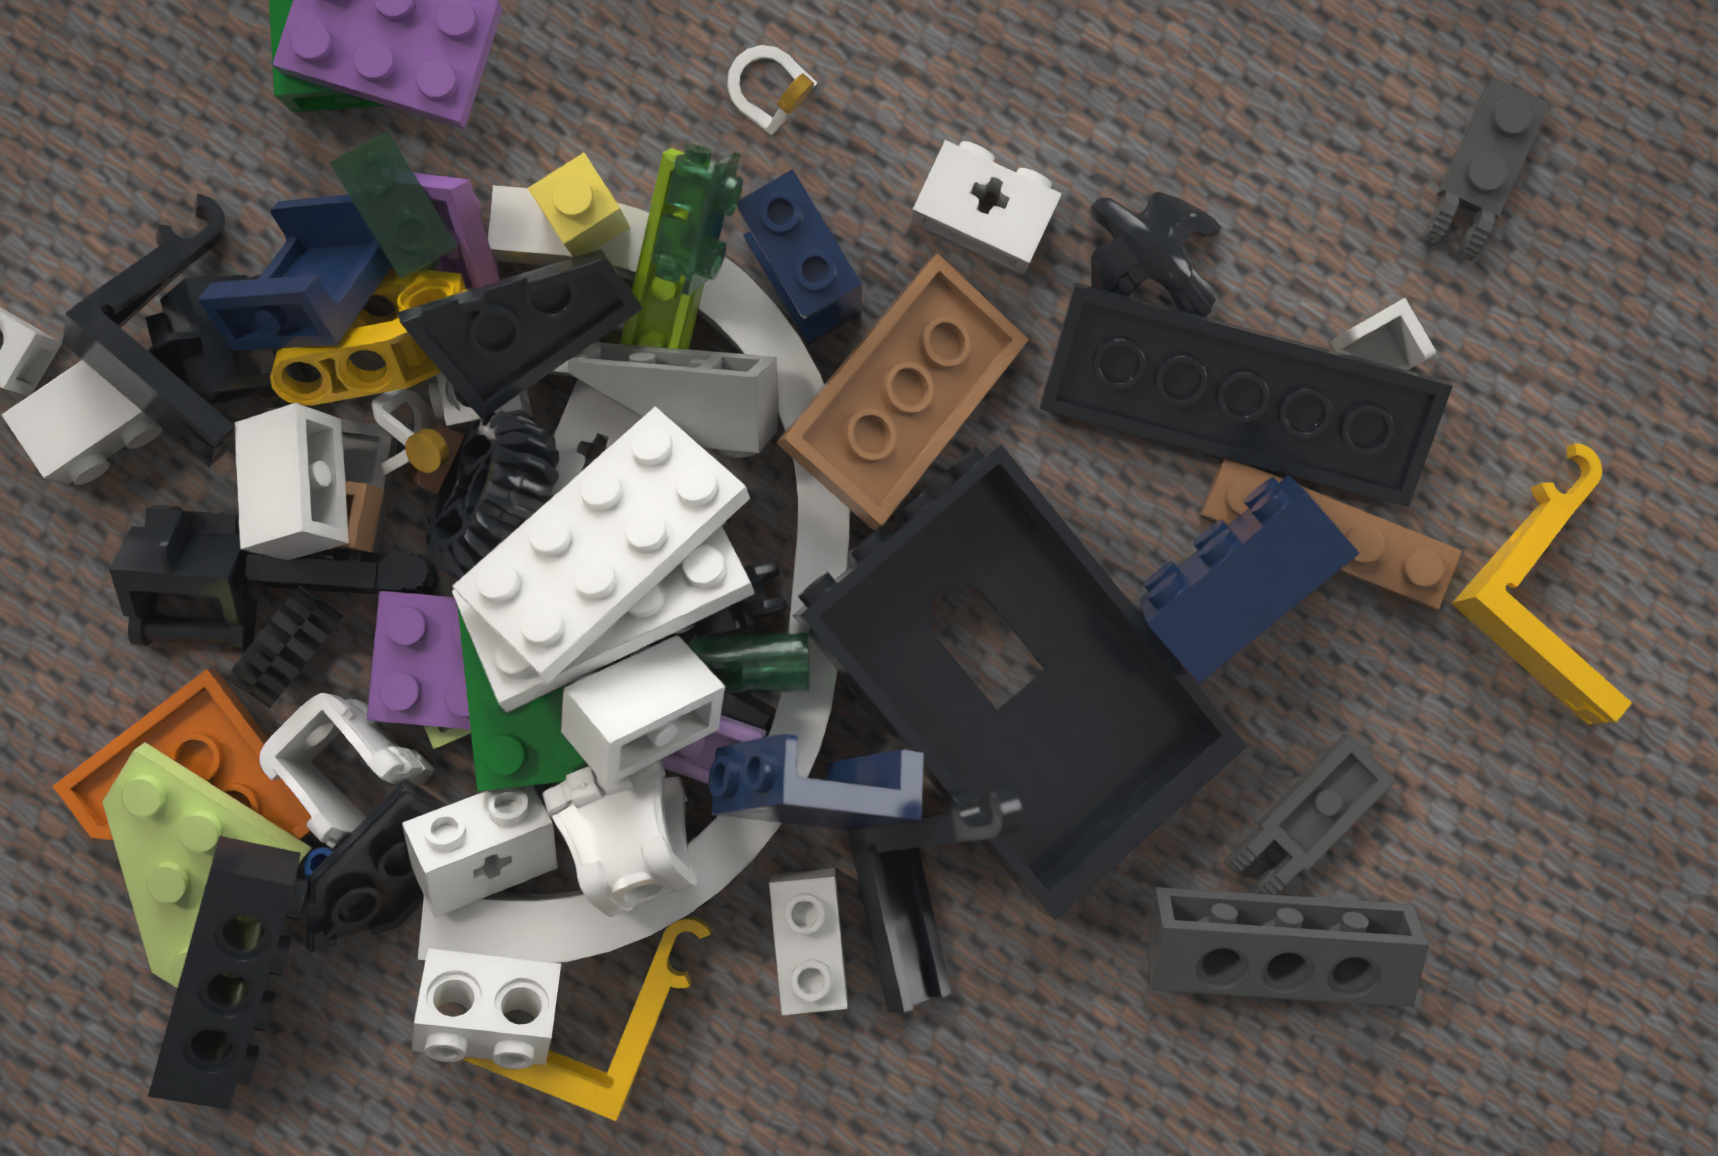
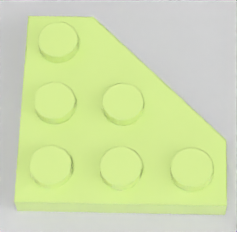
M146 742L132 752L102 801L151 972L178 988L219 836L300 852L298 869L312 849V847ZM250 916L235 917L247 923L258 922L257 919ZM222 973V975H224V976H226V977H229V975L231 974V973Z

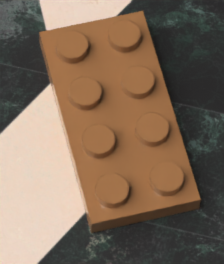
M936 253L927 260L776 443L871 529L879 528L891 516L1029 339L946 260Z

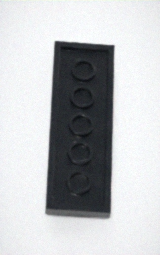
M1074 283L1040 401V409L1409 507L1453 386L1448 381Z

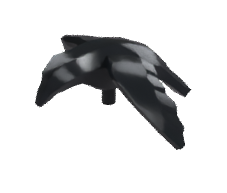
M1161 192L1153 193L1150 196L1147 207L1142 213H1135L1111 198H1099L1092 204L1090 208L1092 218L1106 228L1113 237L1111 243L1095 249L1091 256L1092 287L1129 297L1135 286L1150 278L1161 284L1170 293L1178 310L1204 317L1212 311L1216 301L1214 297L1215 291L1192 269L1181 246L1188 236L1194 233L1202 237L1217 234L1221 226L1213 217L1180 198Z

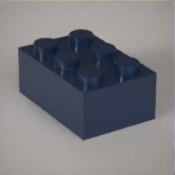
M1290 475L1280 482L1272 477L1260 484L1245 498L1243 503L1247 506V510L1229 525L1223 519L1211 525L1194 541L1193 546L1197 549L1194 554L1178 567L1173 561L1166 563L1143 584L1147 593L1140 600L1146 624L1198 683H1201L1360 554L1313 498Z

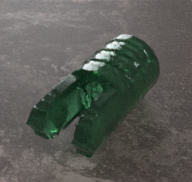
M808 632L694 636L691 642L688 643L689 648L725 686L724 693L810 692Z

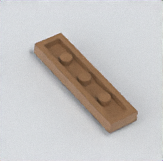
M1222 458L1199 516L1215 523L1223 519L1229 525L1248 509L1243 502L1254 489L1272 477L1278 482L1283 479L1247 464ZM1302 487L1360 553L1338 572L1432 610L1440 608L1462 550Z

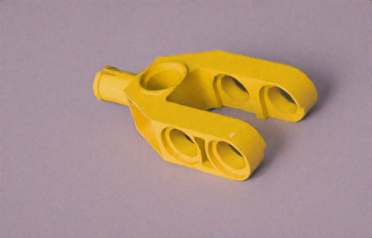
M402 267L390 269L372 295L386 297L393 303L396 310L386 316H376L362 309L338 345L279 348L270 376L272 388L279 397L288 403L312 406L406 389L442 373L401 325L398 312L470 289H466L461 273ZM359 350H369L380 355L386 362V365L376 371H366L355 366L349 359V356ZM294 362L308 363L317 368L322 377L314 382L297 381L289 376L285 367Z

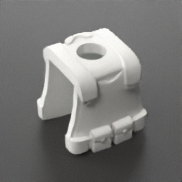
M320 693L305 702L268 739L260 752V765L264 773L271 780L282 779L312 816L306 826L321 842L326 843L332 849H336L367 818L311 762L340 732L346 736L380 779L399 785L406 779L419 787L430 778L435 769L418 751L398 746L378 725L380 721L367 720L368 705L355 699L345 700L337 695Z
M661 759L607 787L591 767L587 766L566 775L565 781L543 793L548 816L554 819L573 856L580 888L587 900L609 917L632 910L635 905L676 891L678 893L697 885L685 830V802L688 801L682 779L679 776L664 778L666 774Z

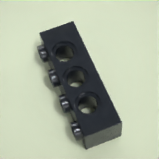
M219 836L148 1097L229 1110L237 1083L250 1085L260 1047L249 1044L253 1029L266 1031L275 998L274 991L264 990L269 974L282 976L292 937L280 935L285 918L298 920L308 885V880L296 878L300 852ZM250 916L257 919L258 922L247 923L235 917ZM222 973H233L241 977L230 978L222 975ZM208 1029H218L223 1032H214Z

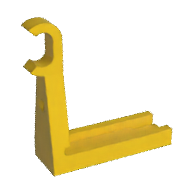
M1575 443L1567 446L1566 451L1567 459L1575 461L1580 467L1581 475L1566 494L1559 492L1554 482L1539 483L1532 486V494L1539 505L1451 604L1587 725L1593 723L1603 724L1608 723V721L1615 723L1630 707L1632 702L1506 590V585L1511 589L1518 587L1570 516L1596 487L1602 477V464L1597 454L1588 446Z
M685 916L667 927L608 1072L552 1050L548 1051L546 1065L532 1064L524 1069L504 1068L495 1064L493 1059L465 1057L462 1060L616 1121L625 1105L670 988H687L692 984L687 971H677L670 965L669 956L676 938L682 932H692L698 939L711 935V927L704 920L695 916Z

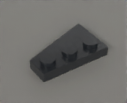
M600 249L398 312V317L401 325L483 420L635 315L643 307L606 254Z

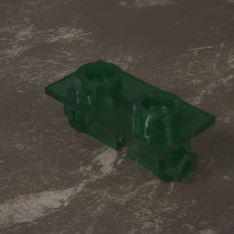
M388 131L329 162L400 280L415 271L418 274H423L441 263L440 258L458 248Z
M686 144L684 154L676 156L666 203L689 212L687 220L669 213L662 215L651 261L656 265L654 274L660 279L679 282L682 275L686 276L682 294L689 295L709 279L714 280L721 269L726 253V242L719 240L725 216L730 217L734 213L743 188V178L736 175L741 157L739 153L734 152L714 163L711 162L712 150L697 144Z

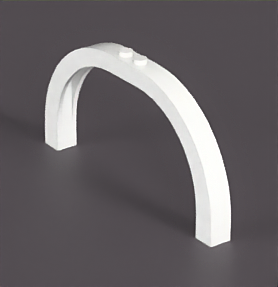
M493 185L488 242L492 254L498 261L548 266L573 258L528 188ZM617 203L630 228L596 250H603L622 278L634 281L649 213L635 207ZM713 247L697 314L717 329L740 354L777 357L778 414L786 432L824 386L823 380L801 338L777 305L743 270ZM793 459L798 493V531L790 623L781 697L768 737L778 734L797 736V774L800 777L807 778L821 748L833 705L838 670L792 615L804 606L797 596L806 587L827 571L836 579L854 562L848 555L850 509ZM717 816L699 835L687 843L692 867L697 878L696 886L678 893L673 891L635 905L632 910L613 917L605 915L587 900L582 890L550 894L497 892L435 918L424 896L418 960H426L428 948L549 963L569 962L610 952L660 931L687 916L720 892L757 856L782 823Z

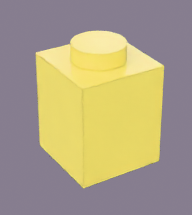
M585 153L580 154L528 188L573 258L593 252L630 228L622 210Z

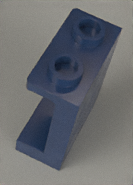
M793 169L738 201V212L750 230L743 235L744 240L807 345L812 344L862 314V283Z
M374 192L278 201L274 205L270 213L283 232L286 242L258 279L212 282L198 298L199 303L233 351L339 344L407 245L382 199Z
M778 734L718 747L715 752V760L709 772V789L713 795L712 815L843 830L922 820L924 752L901 749L827 763L826 780L803 778L797 774V736Z

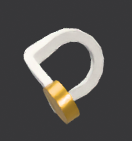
M760 45L748 48L736 57L729 69L727 89L730 99L737 109L769 134L773 135L784 123L787 116L803 102L817 82L786 52L777 47ZM760 59L773 60L781 64L795 79L777 103L779 109L774 117L749 103L742 95L739 85L740 76L745 67L753 61Z
M400 389L384 392L372 400L373 415L376 422L405 445L402 451L381 464L382 476L410 462L416 469L424 473H432L447 463L449 459L448 445L438 432L427 428L428 412L425 401L419 393L409 389ZM407 402L413 410L415 417L414 432H411L390 414L402 403Z

